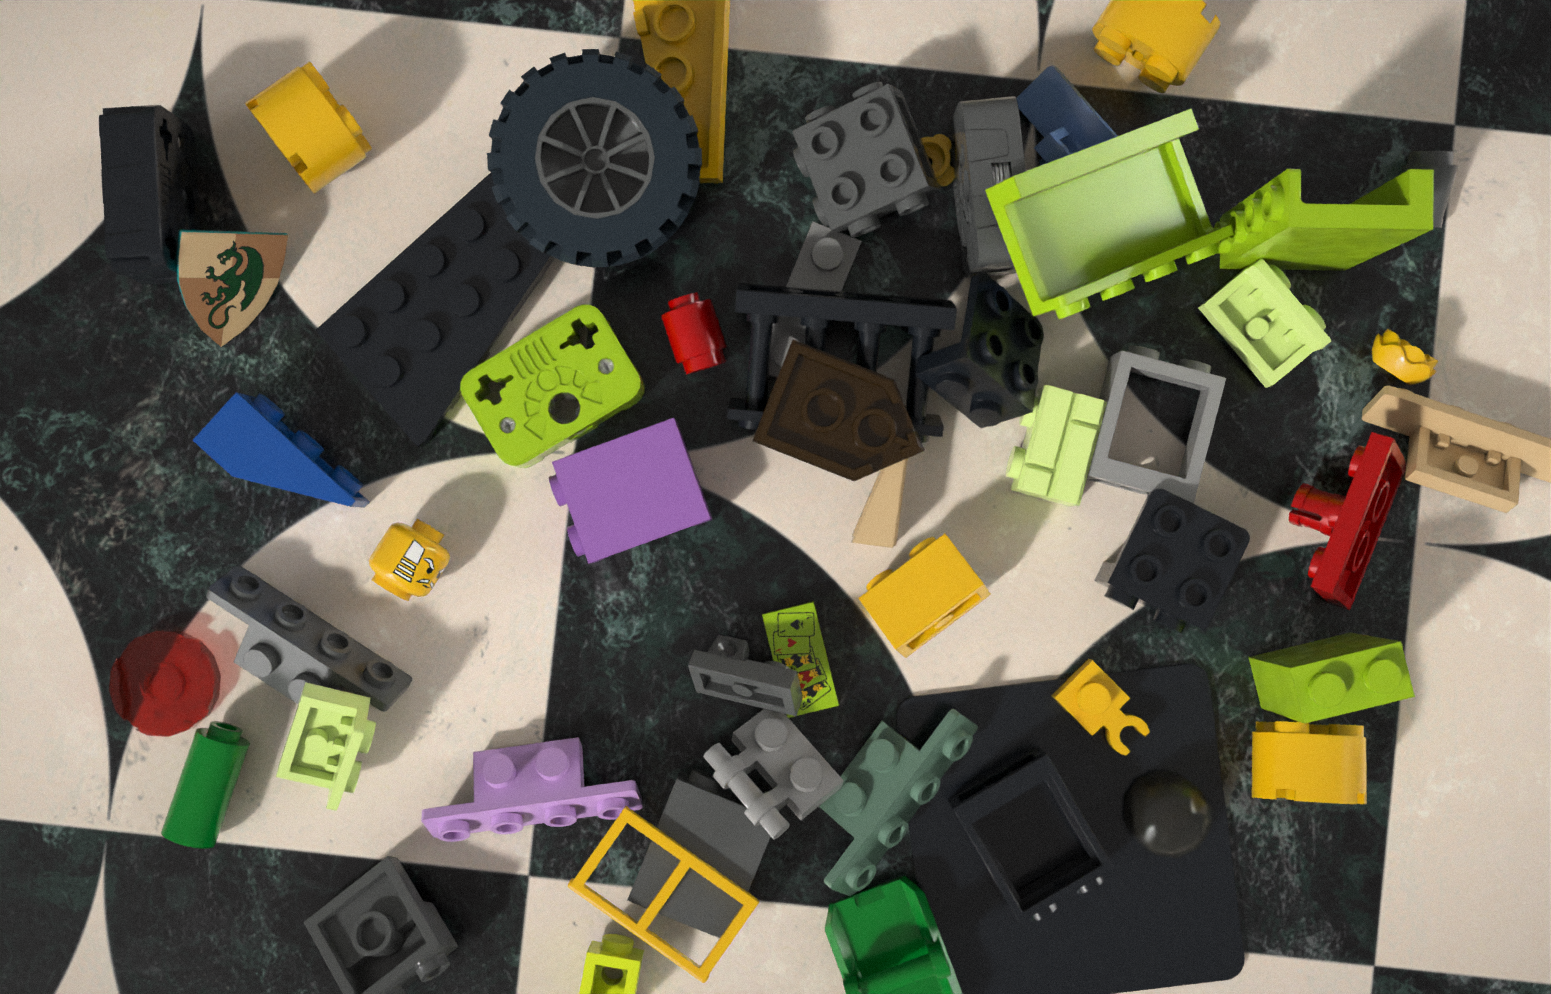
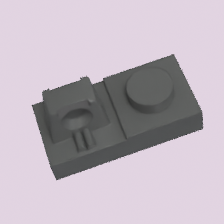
M720 634L717 635L708 652L694 650L688 667L697 693L797 716L803 697L796 670H791L788 666L777 661L761 663L748 660L750 651L746 640Z

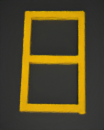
M627 806L624 807L577 876L568 883V888L702 983L708 980L714 966L759 904V900ZM627 823L680 860L638 921L585 884ZM689 868H692L742 904L701 965L695 963L648 929V926Z

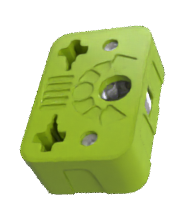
M583 304L573 308L468 371L462 378L460 391L498 457L508 465L528 468L542 461L544 457L564 445L572 443L597 428L599 424L619 412L637 404L645 393V384L635 365L617 339V335L608 320L598 308ZM586 326L591 332L598 330L592 336L595 345L590 349H586L581 343L574 345L580 340L578 330L581 327ZM491 381L502 386L506 385L499 392L502 401L498 404L485 399L491 393L488 386ZM565 398L572 403L579 401L580 404L575 410L577 418L571 423L564 418L557 419L556 414L561 410L559 402Z

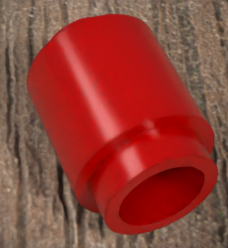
M698 292L669 301L670 311L662 314L661 318L677 364H683L686 375L726 362L722 349L727 348L712 300L700 301Z

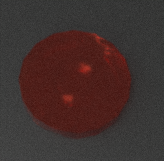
M160 630L137 637L126 646L127 648L123 651L121 657L116 658L110 671L109 693L115 711L124 721L128 720L133 726L138 728L135 730L145 735L169 737L195 728L211 714L220 696L221 674L215 656L201 640L183 631Z

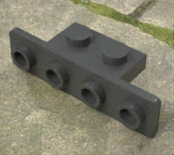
M235 566L213 583L207 591L206 597L249 625L234 663L297 704L306 682L340 691L345 687L354 694L370 697V704L385 712L409 688L412 682V677L394 664L374 653L345 632L337 629L242 566Z

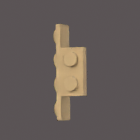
M1384 386L1362 410L1363 421L1409 436L1405 480L1504 513H1508L1519 504L1520 473L1551 483L1550 438L1517 428L1510 423L1499 422L1465 411L1461 407L1447 405L1414 394L1407 389L1393 386Z

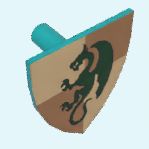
M179 230L177 282L184 305L198 327L220 347L245 330L268 303L278 285L284 264L288 241L287 233Z

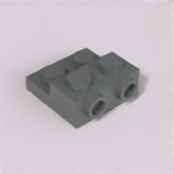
M387 856L304 921L307 930L343 994H406L404 990L420 978L421 982H427L442 974L450 966L447 956L458 948L457 943L434 904L422 900L399 859L392 856Z

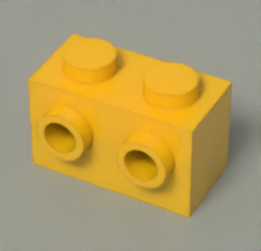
M945 533L938 539L930 537L920 542L909 553L910 560L894 572L892 569H887L876 575L867 584L866 589L868 591L858 598L895 650L905 658L991 595L984 583Z

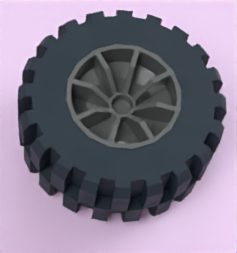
M582 49V55L567 57L564 52L550 57V64L539 70L532 67L521 76L523 82L514 92L509 89L500 103L503 109L498 120L493 119L489 132V137L492 138L491 153H487L488 171L492 174L494 183L492 190L497 203L502 206L509 223L530 242L529 244L560 261L594 268L613 267L641 259L655 251L678 230L696 198L700 184L702 148H699L698 129L694 117L689 115L684 106V99L675 87L670 88L661 79V73L648 64L644 68L632 62V56L616 52L615 56L600 54L599 49Z

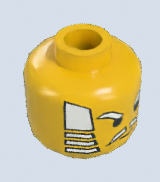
M418 518L412 527L400 522L392 524L369 558V566L375 572L371 580L405 601H409L412 595L417 597L427 596L450 560L448 550L439 544L444 534Z

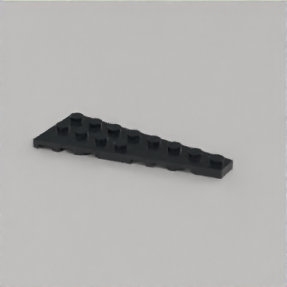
M632 47L623 53L632 56V62L644 68L647 66ZM491 173L316 329L317 333L417 447H424L432 440L433 437L431 436L449 409L454 408L461 397L459 394L461 393L460 384L463 376L486 361L490 355L489 350L508 322L510 320L513 321L555 259L529 244L530 242L517 232L506 219L507 215L502 206L497 203L492 190L494 183Z

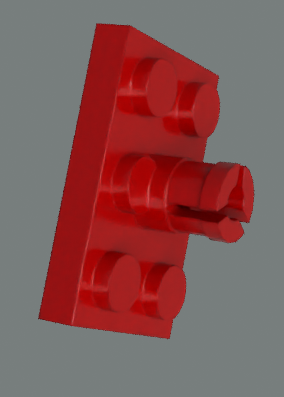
M1371 432L1366 447L1359 445L1356 448L1348 470V475L1353 477L1346 496L1328 493L1316 489L1315 486L1303 483L1297 490L1291 507L1298 508V510L1293 509L1289 512L1290 524L1299 527L1305 526L1330 536L1326 548L1319 546L1310 562L1308 577L1313 578L1311 587L1329 604L1349 611L1406 470L1407 462L1394 438Z

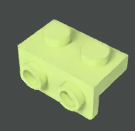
M1260 259L1244 268L1201 304L1198 309L1264 387L1267 388L1277 383L1312 352L1323 349L1331 342V339L1324 331L1326 325L1322 317L1310 306L1302 305L1289 290L1291 284L1284 272L1277 266L1267 264L1263 259Z
M305 682L279 761L276 777L329 788L326 809L337 811L343 793H354L362 765L361 761L355 760L357 753L367 754L372 743L376 722L367 720L371 698Z

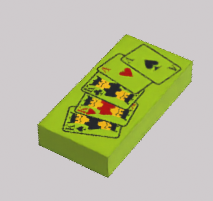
M814 602L763 613V621L773 661L780 662L791 670H796L798 673L803 699L797 716L839 706ZM786 714L788 718L795 717L793 715Z

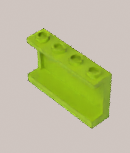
M1192 109L1014 175L985 190L1033 317L1055 310L1058 319H1062L1091 307L1088 296L1100 292L1102 300H1107L1135 288L1131 278L1143 274L1145 282H1149L1178 270L1174 260L1185 256L1187 264H1191L1219 253L1216 242L1235 234L1232 224L1218 229H1214L1211 226L1179 138L1199 130Z
M1286 169L1223 214L1220 221L1216 222L1214 229L1232 224L1235 232L1233 236L1216 242L1219 249L1217 254H1220V269H1244L1260 259H1263L1267 264L1277 266L1281 270L1345 271L1433 230L1434 170L1409 169L1350 204H1306L1301 200V170Z

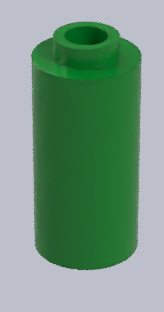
M212 721L209 728L196 729L161 831L163 837L174 843L192 848L208 849L216 845L250 745L248 740L241 737L243 732L241 728L225 722Z

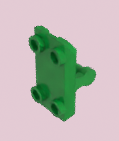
M900 876L829 904L825 933L843 978L846 994H963L926 895L906 876Z

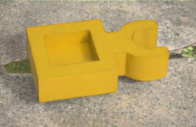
M1088 659L1051 695L1090 735L1093 736L1103 726L1108 744L1122 755L1126 756L1130 752L1127 746L1120 740V732L1124 727L1133 726L1135 730L1144 736L1150 733L1147 724L1142 719L1130 713H1123L1120 710L1130 697L1091 659Z

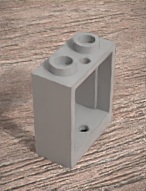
M1130 345L1127 351L1121 350L1110 356L1099 397V399L1107 401L1087 480L1146 496L1154 489H1165L1194 503L1226 378L1210 374L1212 367L1206 363L1180 359L1179 365L1159 360L1160 352ZM1130 372L1200 390L1178 477L1108 458Z

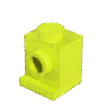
M604 934L601 942L591 941L586 953L579 994H636L644 950L633 948L634 940L619 934ZM604 967L622 969L623 975L618 979H611L605 974Z

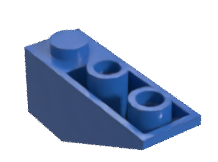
M236 392L193 439L202 450L232 477L349 507L365 508L370 503L359 492L363 484L344 467L338 465L333 469L320 457V454L324 451L322 446L300 429L296 433L292 432L280 421L285 416V413L262 394L255 398Z

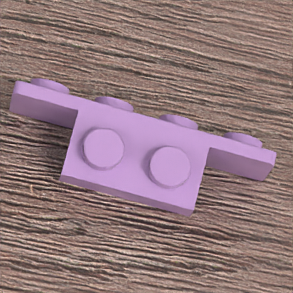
M579 737L473 752L474 802L423 809L421 821L434 838L447 842H456L469 838L470 833L492 831L497 834H513L521 831L523 826L545 823L551 827H564L574 824L578 818L592 816L614 820L617 819L625 806L633 811L640 810L643 806L641 794L634 780L584 786L583 750Z

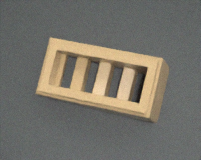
M908 458L879 471L853 531L851 543L888 548L896 546Z

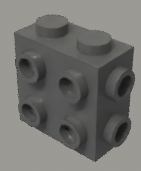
M882 82L871 83L858 89L852 94L854 101L835 109V106L830 105L811 112L805 117L807 124L792 131L798 145L793 149L794 158L801 173L806 178L809 176L817 194V196L812 198V202L819 220L824 226L829 225L831 231L850 232L852 238L862 236L881 226L879 218L896 210L899 216H903L924 208L929 204L927 196L941 190L903 92L890 84L883 86Z

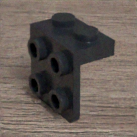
M982 272L974 275L970 281L961 342L918 357L915 376L980 428L995 426L1001 422L1033 413L1035 391L1038 385L1041 344L1044 339L1042 325L1036 316L1033 317L1004 287L995 282L987 273Z
M1154 489L1148 494L1116 562H1103L1094 581L1108 587L1104 595L1106 598L1131 610H1134L1137 603H1140L1156 611L1152 619L1153 621L1182 634L1185 626L1206 631L1249 544L1250 535L1246 529L1165 489Z

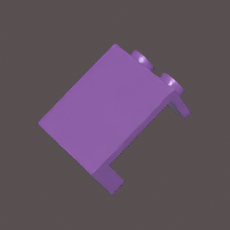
M675 418L552 462L556 472L555 475L549 477L552 492L560 507L567 504L574 522L573 525L567 527L570 542L578 557L586 555L588 564L601 561L606 557L680 530L713 520L680 427Z

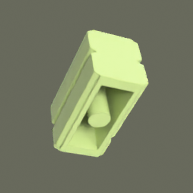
M1050 385L1038 388L1034 399L1033 413L1020 416L1019 425L1027 427L1022 447L1014 446L1012 448L1007 463L1006 476L1014 478L1011 490L1066 506H1080L1107 401Z

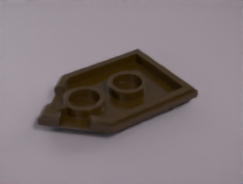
M792 339L753 442L851 481H857L925 451L894 379Z

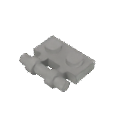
M763 709L733 732L732 741L741 751L739 755L731 757L720 743H717L703 756L715 770L713 774L714 779L723 789L730 788L747 808L744 812L747 818L755 827L761 825L773 840L781 836L790 826L779 813L780 809L788 805L795 815L802 820L839 791L844 782L784 713ZM756 768L773 789L763 794L747 774Z

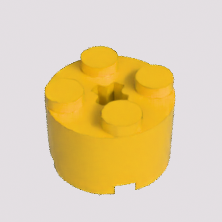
M1110 0L1092 28L1093 34L1098 40L1093 50L1102 59L1116 66H1120L1122 61L1125 60L1141 70L1138 79L1143 84L1159 93H1165L1170 85L1181 86L1184 84L1218 32L1221 22L1217 15H1215L1211 23H1209L1201 14L1207 5L1203 0Z
M309 61L302 67H295L246 101L245 105L260 125L263 126L272 141L305 184L315 194L365 159V154L372 147L363 136V131L354 117L343 104L339 106L330 93L329 86Z
M1287 721L1256 722V732H1252V797L1275 800L1277 798H1286L1287 800L1319 803L1367 804V762L1364 726L1340 724L1313 725L1310 723L1303 724L1301 722Z

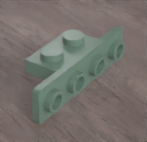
M951 709L920 750L893 727L881 721L840 776L844 780L842 788L819 806L854 837V840L825 877L824 883L832 890L852 896L857 891L864 889L872 881L876 874V865L889 848L896 846L904 838L908 831V822L920 806L929 802L936 795L941 784L940 779L951 764L961 759L968 752L973 741L972 736L978 729L975 723L955 709Z

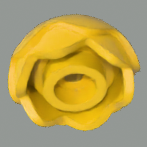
M1387 329L1382 335L1378 333L1374 339L1372 361L1408 385L1422 383L1436 373V370L1433 368L1438 363V360L1428 354H1424L1420 348L1412 346L1408 341L1399 339L1398 334Z

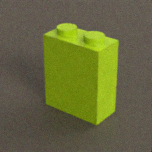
M1346 633L1249 657L1261 708L1303 724L1415 697L1402 643L1397 640Z

